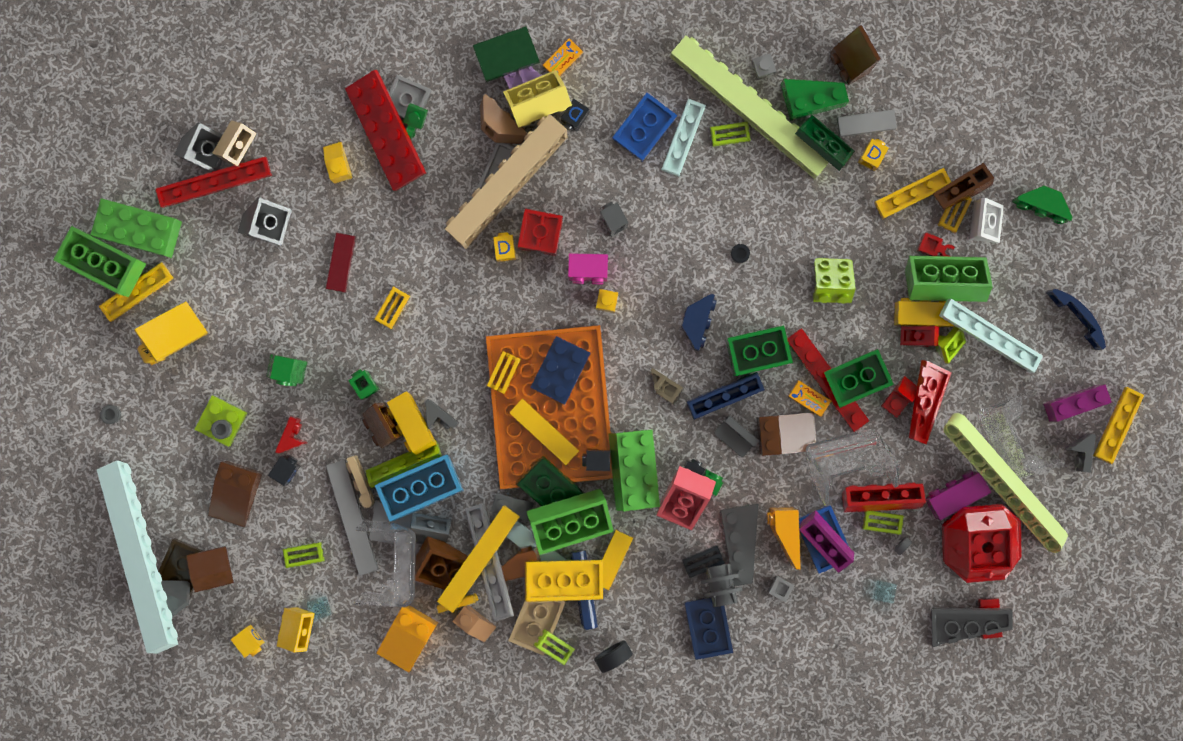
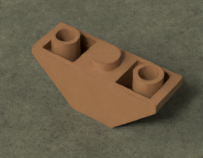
M485 94L480 104L481 130L495 143L522 144L524 137L527 135L523 126L518 128L517 123L511 118L510 114L503 111L493 98Z

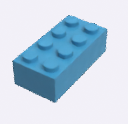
M447 454L375 485L387 517L392 522L464 491L450 456Z

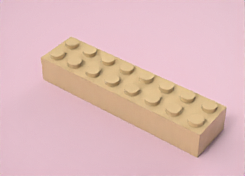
M549 114L547 117L544 116L537 123L538 127L534 132L530 131L524 137V143L521 146L517 145L511 152L512 156L508 160L504 159L499 164V170L487 177L485 180L486 184L482 189L478 188L472 194V200L469 203L465 202L459 208L460 213L456 217L452 216L447 221L445 230L465 249L468 248L568 138L567 129L552 115Z

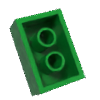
M784 325L725 339L733 376L793 363Z

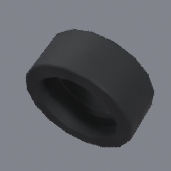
M623 640L602 651L595 657L594 661L600 671L606 673L623 664L633 653L627 642Z

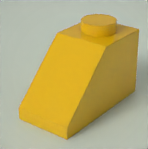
M342 142L323 147L324 161L330 180L335 184L352 179Z

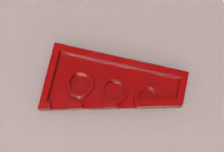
M921 360L909 438L927 445L952 372L925 360Z

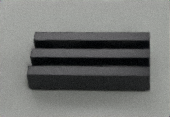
M717 545L682 559L689 578L706 572L705 568L725 564ZM713 551L716 552L715 555H712V556H710V557H708V558H705V559H703V560H701V561H698V562H696V563H693V564H691V565H689V566H688V564H687V562H690V561H692V560H694V559H697V558H699V557H701V556H704V555H706V554H709V553H711V552H713ZM717 558L719 559V561H717V562H715V563H712V564H710V565H707V566H705V567H703V568H700V569H698V570H696V571H693V572L690 571V569H693V568H695V567H698V566H700V565H702V564H705V563H707V562H710V561H712V560H714V559H717Z

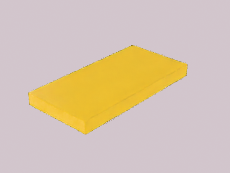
M603 560L525 562L526 602L603 599Z

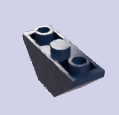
M714 294L702 298L688 306L685 310L681 328L696 351H699L700 347L703 348L706 337L703 336L704 331L710 327L711 318L708 317L710 310L714 311L717 300H714Z

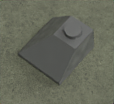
M198 122L181 138L174 155L211 172L217 171L223 160L214 155L213 151L223 134Z
M257 197L243 213L237 233L282 246L292 209Z
M161 581L163 591L167 596L166 603L173 617L189 605L190 583L188 581Z

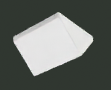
M981 198L974 202L970 240L1000 243L1004 205L987 198Z

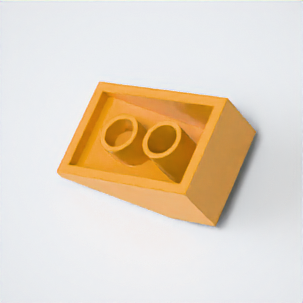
M793 507L770 508V512H767L766 516L767 524H770L790 565L798 570L800 569L799 510Z
M405 603L393 621L376 654L403 670L410 672L439 622Z

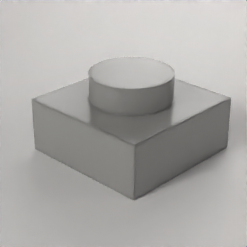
M771 53L752 59L757 78L776 73Z
M776 576L768 593L786 602L795 585Z

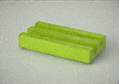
M748 121L710 127L713 147L751 140ZM740 127L745 128V130L735 131L715 135V131L734 129ZM746 134V137L716 141L718 138Z
M864 511L862 529L901 535L903 515ZM869 515L899 519V521L892 522L869 518ZM868 522L898 526V528L894 530L868 526Z
M322 542L282 549L286 568L325 561ZM317 547V551L288 556V552ZM317 554L319 556L316 559L289 563L290 559Z
M544 629V634L538 637L539 641L535 642L534 646L565 665L575 649ZM547 637H550L557 643L567 648L568 652H565L564 650L560 649L559 647L548 641ZM543 643L564 655V658L562 659L542 646Z

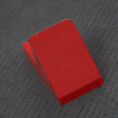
M901 326L900 345L938 346L939 327Z
M903 376L881 407L897 418L907 404L914 401L917 385Z
M295 416L289 417L275 451L276 453H284L308 443L294 437L295 434L298 435L302 426L300 418Z

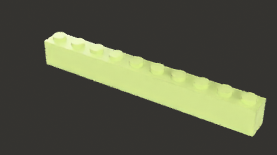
M685 36L671 52L670 58L742 119L746 122L748 121V124L815 179L828 165V161L795 134L800 128L798 125L787 121V117L781 111L774 110L768 100L764 98L762 100L754 88L743 84V80L737 74L733 75L730 73L724 63H718L714 59L713 54L699 47V43L694 38Z

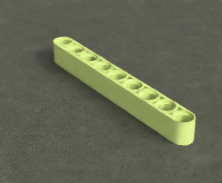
M960 413L953 414L943 429L947 437L1041 544L1050 552H1060L1068 537L1066 531L968 419Z

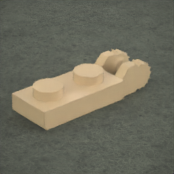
M354 455L347 458L346 467L349 473H352L354 476L353 484L356 491L361 493L359 500L362 503L361 505H363L362 507L370 508L375 502L374 496L359 458Z

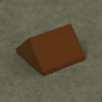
M226 546L186 555L190 579L195 593L234 583Z

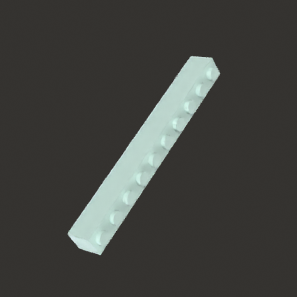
M114 461L97 469L146 652L158 654L178 645V635L172 624V613L166 603L167 596L161 585L162 578L156 567L157 560L152 553L151 539L146 531V521L142 517L141 504L136 496V486L132 482L130 475L131 468L127 463Z

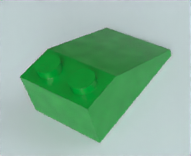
M878 349L824 372L839 408L894 385Z

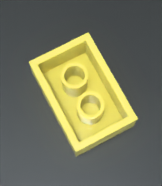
M556 70L503 91L518 128L528 126L533 121L544 116L547 117L555 112L564 111L567 107L572 106L566 87Z

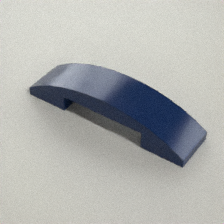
M1058 289L1046 292L1058 307L1067 305L1088 329L1089 332L1084 337L1095 350L1106 348L1105 339L1097 320L1079 300Z

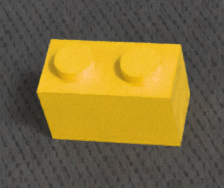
M297 607L284 608L277 647L291 652L307 651L315 613Z

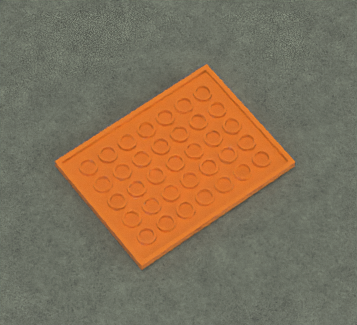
M600 325L486 336L490 378L503 351L521 359L505 394L491 388L500 489L520 488L516 485V482L542 456L572 482L613 479L611 455L610 471H586V466H582V454H586V450H610L609 433L611 431ZM556 336L591 353L565 405L530 388ZM506 356L496 375L493 385H496L500 377V374L507 362L508 357ZM514 360L511 361L499 386L500 388H503L515 363ZM522 399L579 450L567 465L510 414V411Z

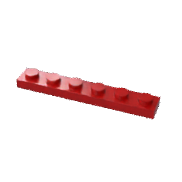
M264 156L241 163L238 166L234 165L156 188L155 190L160 207L165 208L272 176L268 159Z
M800 328L788 337V344L828 399L831 400V403L850 429L855 432L868 423L870 420L856 401L839 408L824 374L831 367L804 330Z

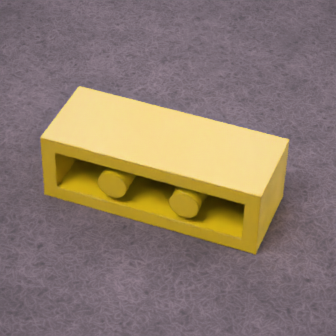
M901 298L900 301L895 302L894 325L955 327L939 316L946 301L931 302L929 300H920V302H914L909 300V298Z
M408 391L387 402L389 406L387 411L392 419L395 418L398 423L396 429L401 436L404 435L406 439L404 444L409 452L412 451L418 455L437 444L415 400Z

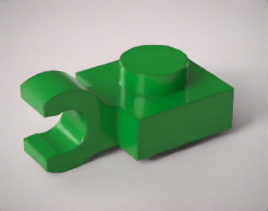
M412 103L408 105L403 123L408 124L406 131L410 139L414 138L417 128H423L428 110Z

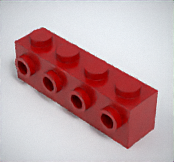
M892 483L883 486L872 484L863 487L852 485L845 487L842 493L844 512L921 509L926 503L923 484L906 483L903 485Z

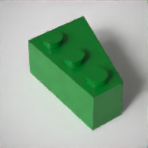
M783 79L780 84L790 121L845 107L849 102L845 84L841 82Z
M271 354L266 377L276 380L275 384L297 387V383L303 384L308 361Z

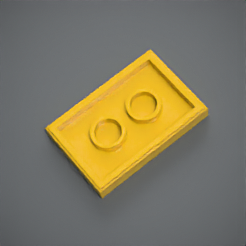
M186 301L134 330L156 363L208 333Z

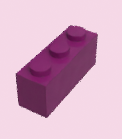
M1106 384L1057 398L1043 403L1049 422H1058L1110 404L1112 401Z
M970 470L962 474L963 478L960 480H951L945 484V488L929 492V496L925 499L935 519L942 520L961 508L990 494L991 491L983 476L979 472Z
M816 510L801 521L799 528L801 533L838 573L854 562L855 553Z

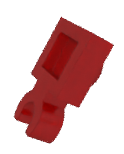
M925 232L917 251L928 256L940 254V256L951 257L945 253V250H954L955 247L950 244L944 246L942 245V238Z

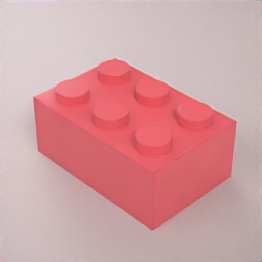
M679 466L661 500L656 516L692 530L711 499L716 481Z

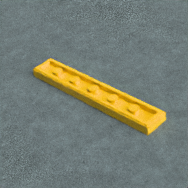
M505 505L502 507L437 601L452 613L456 610L520 518L519 515Z

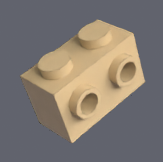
M231 120L215 147L213 154L229 164L238 166L257 133L242 123Z

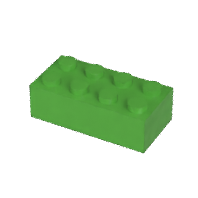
M101 198L90 235L172 258L182 221Z
M73 226L70 227L53 259L61 265L126 297L130 296L146 266L145 262Z
M909 256L905 268L909 300L947 301V299H953L954 301L987 302L993 288L987 257Z
M653 430L609 433L616 510L631 511L660 507Z
M601 489L526 511L539 555L614 532L607 502Z

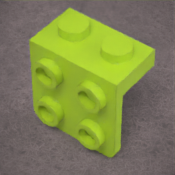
M816 258L814 260L816 286L813 293V302L852 303L856 290L853 261L851 259Z

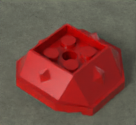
M1002 504L961 508L950 520L942 524L943 562L966 583L1005 580L1022 557L1021 520ZM989 542L986 547L982 548L984 543Z

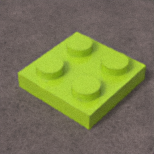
M212 395L194 430L230 447L247 412ZM226 420L232 425V433L228 438L217 439L212 435L211 427L215 421Z

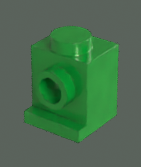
M360 369L351 375L352 378L348 380L360 400H365L380 390L367 370L362 371ZM363 380L367 381L366 387L361 386Z
M706 469L703 476L716 481L712 494L717 496L723 484V478Z

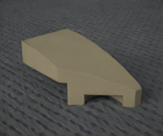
M652 368L651 374L656 393L674 405L684 388Z

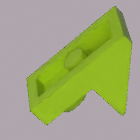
M955 326L947 336L938 337V346L935 347L945 363L949 364L966 343L964 331Z

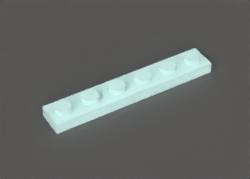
M947 299L939 315L941 318L1028 372L1035 373L1043 357L1041 354L953 299Z

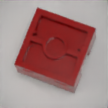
M525 209L518 242L519 250L530 252L533 250L544 252L546 255L557 256L563 216Z

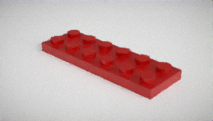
M378 70L371 71L346 87L347 95L392 190L397 191L426 174Z

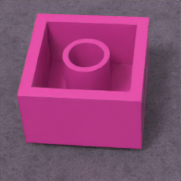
M569 253V281H572L573 284H584V281H592L593 285H603V282H607L608 254Z

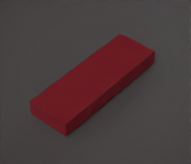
M336 233L326 289L346 293L356 236Z

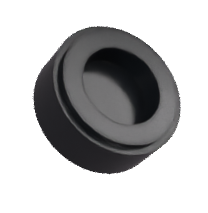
M737 244L732 248L730 255L734 262L744 263L750 257V250L744 244Z

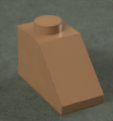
M470 605L464 606L452 621L467 634L483 642L488 639L496 628L493 623Z

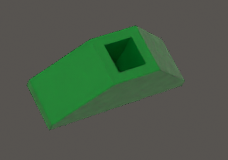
M1044 185L1012 200V203L1017 204V208L1032 210L1039 217L1044 218L1047 216L1052 218V222L1063 225L1072 221L1073 218L1062 192Z

